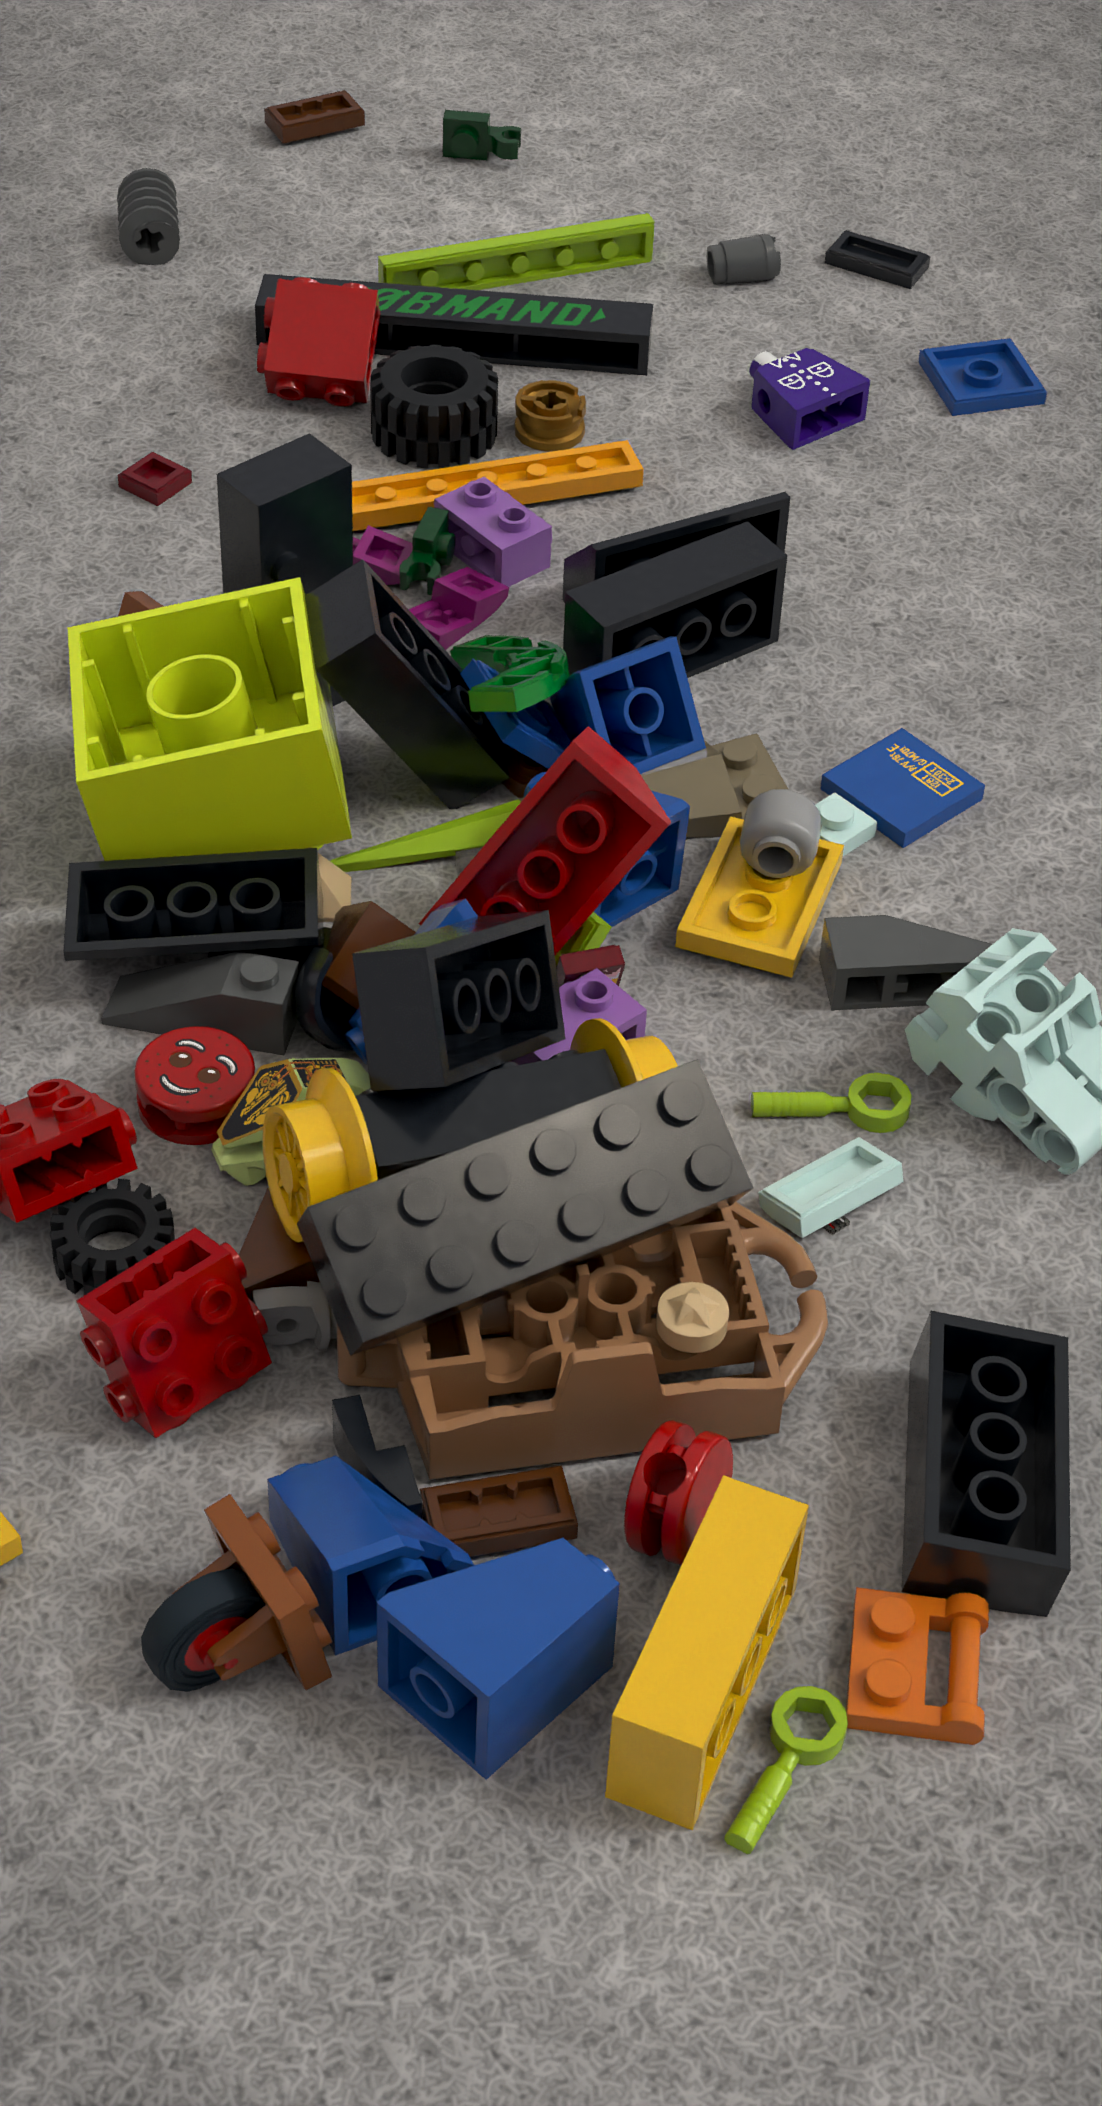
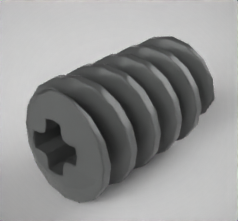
M142 168L135 170L127 175L118 187L119 241L123 252L130 260L137 264L163 265L172 260L179 250L180 237L176 189L170 177L157 169Z

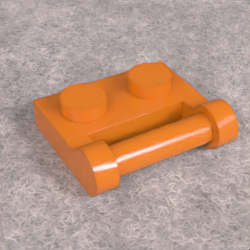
M856 1587L846 1700L847 1728L970 1745L981 1742L984 1738L985 1713L978 1706L981 1634L986 1632L989 1625L988 1602L981 1596L972 1593H958L944 1599ZM929 1630L951 1632L947 1704L942 1707L925 1705Z

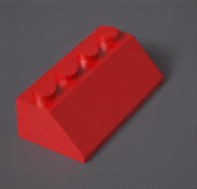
M588 726L569 744L418 924L422 925L429 914L439 906L465 898L477 916L549 910L554 953L556 955L664 832L671 821L637 768Z

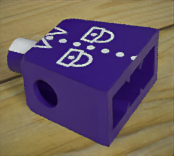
M804 348L779 359L765 351L758 354L750 365L749 373L754 378L751 408L792 450L859 423L866 418L870 379L814 349Z

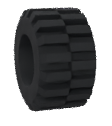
M413 346L405 351L398 350L391 353L390 358H383L377 363V368L372 370L370 382L372 440L375 446H381V452L387 457L396 454V461L407 465L410 461L416 462V467L426 469L428 464H438L439 469L450 467L452 462H457L458 465L470 463V456L479 459L486 454V449H492L495 444V437H497L498 376L497 372L493 371V366L488 361L480 360L479 355L473 352L462 351V348L453 346Z

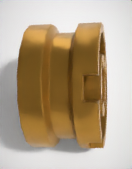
M541 380L529 383L518 391L515 397L517 416L515 419V435L522 444L532 449L548 452L569 449L581 442L585 435L583 418L586 414L585 395H578L577 387L556 380Z

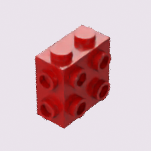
M297 277L293 280L278 279L275 298L267 297L265 303L264 327L270 328L268 343L260 342L257 354V373L265 375L267 392L291 401L301 400L304 397L325 399L328 403L336 406H350L354 402L367 403L380 318L378 290L368 289L366 286L358 283H346L342 286L321 284L307 277Z
M51 1079L43 1081L27 1091L28 1097L7 1106L0 1104V1212L16 1223L138 1169L131 1148L132 1145L136 1144L137 1136L125 1110L121 1107L117 1108L101 1099L96 1093H91L69 1080Z
M197 1228L191 1229L76 1300L87 1328L80 1332L81 1340L95 1363L105 1369L110 1381L109 1384L103 1387L109 1405L124 1423L133 1419L155 1438L170 1429L181 1426L191 1415L225 1393L240 1388L251 1376L272 1364L262 1337L268 1333L267 1323L258 1307L247 1297L241 1282L247 1278V1271L243 1261L230 1244L224 1242L219 1245Z

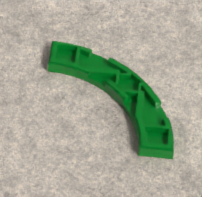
M484 635L456 645L450 650L451 657L462 669L474 659L476 661L480 660L500 673L483 683L471 687V690L468 691L471 711L518 712L552 696L568 682L567 678L570 677L566 652L558 645L549 641L537 642L538 647H533L532 640L529 637Z

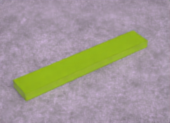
M649 213L382 255L378 256V283L483 290L648 263L652 261L655 221Z

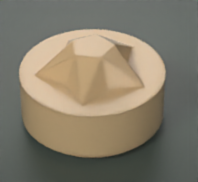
M699 1282L676 1284L667 1289L659 1299L656 1319L658 1334L667 1345L676 1350L687 1353L709 1351L718 1346L726 1336L729 1306L725 1297L718 1290L707 1284Z

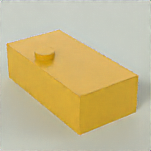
M723 1475L612 1714L606 1798L693 1830L796 1590L809 1505Z

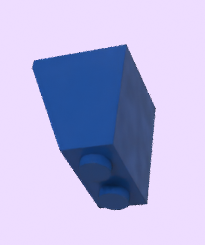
M560 1538L389 1592L377 1601L378 1687L487 1780L613 1667L620 1583L602 1560L590 1554L585 1556L566 1539Z

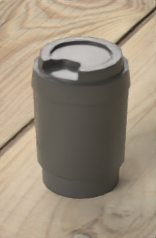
M759 234L720 241L717 245H709L706 254L707 269L713 284H735L774 279L775 276L780 274L781 270L780 251L776 252L774 245L775 237L769 234Z

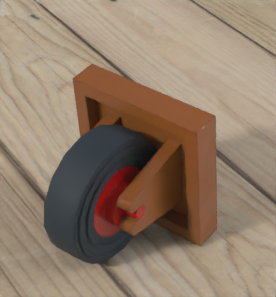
M231 1494L205 1508L204 1512L222 1556L177 1589L149 1618L141 1636L144 1659L153 1674L170 1690L189 1692L211 1685L219 1680H228L264 1661L282 1654L305 1690L333 1677L323 1652V1648L331 1644L332 1640L325 1625L314 1610L319 1606L318 1601L300 1570L294 1566L287 1571L276 1555L281 1552L280 1546L261 1514L256 1512L247 1518Z

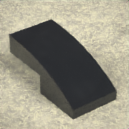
M360 1394L333 1399V1442L339 1458L422 1519V1500L405 1445L376 1451Z

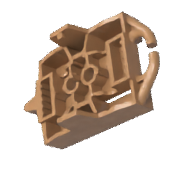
M735 1202L731 1206L582 1265H576L572 1269L385 1342L387 1344L352 1356L349 1354L337 1324L338 1377L343 1384L348 1386L397 1388L429 1480L641 1452L654 1431L661 1424L670 1420L690 1425L696 1436L703 1431H711L731 1440L779 1433L783 1404L823 1342L828 1327L826 1301L823 1293L819 1290L803 1292L797 1298L800 1311L798 1326L791 1332L783 1335H773L768 1332L769 1322L748 1255H766L778 1261L787 1272L791 1285L796 1288H805L812 1285L817 1279V1273L805 1249L790 1235ZM684 1282H699L715 1288L725 1297L729 1306L728 1327L725 1338L718 1346L706 1352L687 1353L670 1347L661 1339L656 1327L657 1318H651V1316L657 1313L659 1299L670 1287ZM481 1335H511L508 1337L481 1340ZM754 1362L753 1373L671 1384H661L658 1374ZM556 1388L555 1396L548 1400L488 1407L489 1396Z

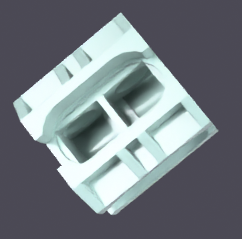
M1012 928L934 991L926 1001L930 1008L914 1017L905 1028V1033L912 1060L927 1075H930L942 1062L963 1083L950 1098L958 1107L974 1117L995 1121L999 1117L1037 1158L1045 1163L1048 1160L1053 1161L1061 1166L1058 1169L1059 1172L1064 1175H1070L1102 1149V1027L1099 1025L1102 1020L1099 1000L1096 988L1080 972L1065 987L1044 966L1057 949L1042 933Z

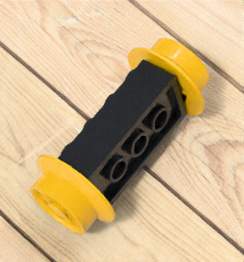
M595 1018L583 1022L578 1027L568 1051L560 1052L548 1060L518 1065L515 1062H506L446 1087L371 1091L370 1088L355 1096L345 1078L333 1068L319 1069L312 1075L309 1081L305 1100L271 1106L265 1115L263 1125V1156L267 1182L274 1207L288 1236L295 1242H302L303 1239L297 1223L307 1207L670 1070L678 1065L668 1047L659 1038L643 1036L625 1040L613 1024L607 1020Z

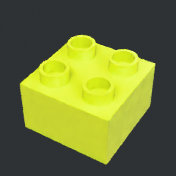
M300 577L67 627L76 784L104 861L305 849L310 847L319 850L324 844L352 839L330 685L315 669L305 593Z

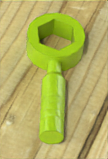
M875 1072L856 1078L849 1086L848 1096H830L826 1092H752L751 1110L752 1117H825L832 1112H847L849 1119L858 1127L869 1132L886 1133L893 1132L906 1123L909 1118L912 1095L908 1086L899 1078L890 1074ZM867 1095L890 1097L895 1106L892 1110L870 1109L866 1106L863 1099Z
M800 1686L784 1692L775 1701L769 1730L771 1741L780 1753V1756L775 1764L765 1768L725 1834L724 1839L730 1846L746 1854H751L791 1787V1774L796 1765H821L832 1760L842 1750L848 1726L847 1714L839 1699L830 1692L814 1686ZM795 1711L822 1714L830 1730L822 1740L794 1737L787 1721Z

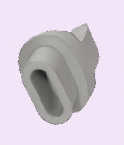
M307 1281V1287L286 1286L252 1290V1301L262 1313L268 1327V1333L262 1336L264 1342L273 1345H291L305 1339L314 1338L316 1348L321 1350L328 1348L330 1339H337V1322L320 1282Z

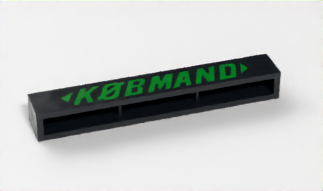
M264 274L255 303L256 345H259L260 342L268 343L270 328L264 327L265 303L267 297L275 298L278 279L293 280L300 276ZM307 277L321 284L342 286L346 283H358L366 286L368 289L378 290L380 318L375 355L390 356L391 353L398 350L405 351L413 346L441 345L443 347L453 346L462 348V351L473 352L480 356V360L488 361L490 364L647 376L653 318V304Z

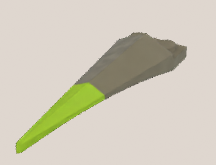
M757 733L712 746L704 741L705 749L640 774L651 791L683 799L690 805L686 837H721L730 816L744 820L749 803L759 794L772 789H788ZM524 797L332 859L330 862L344 872L479 852Z

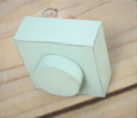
M833 793L815 804L821 817L820 839L844 845L843 856L875 837L877 821L837 793Z

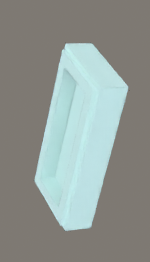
M858 1137L759 1191L760 1207L772 1219L799 1237L804 1238L903 1182L902 1163Z

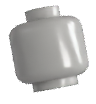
M772 789L759 794L749 803L744 816L740 836L743 858L750 867L768 877L784 878L803 873L812 865L817 854L822 827L819 810L813 801L803 794L788 789Z

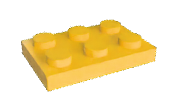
M730 816L677 928L675 947L792 978L841 866L844 845L819 839L814 861L803 873L784 878L768 877L750 867L743 858L740 836L744 820Z

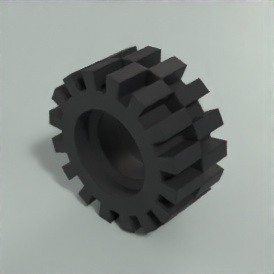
M118 1178L116 1189H107V1183L96 1187V1192L89 1194L87 1191L74 1197V1202L67 1200L58 1204L59 1214L53 1213L50 1220V1239L56 1274L60 1281L66 1279V1287L69 1291L76 1294L84 1287V1295L175 1240L171 1208L167 1209L166 1200L160 1193L152 1197L151 1187L140 1183L135 1192L131 1191L130 1180ZM113 1231L128 1232L139 1238L131 1245L116 1250H102L88 1245L89 1241L96 1236Z

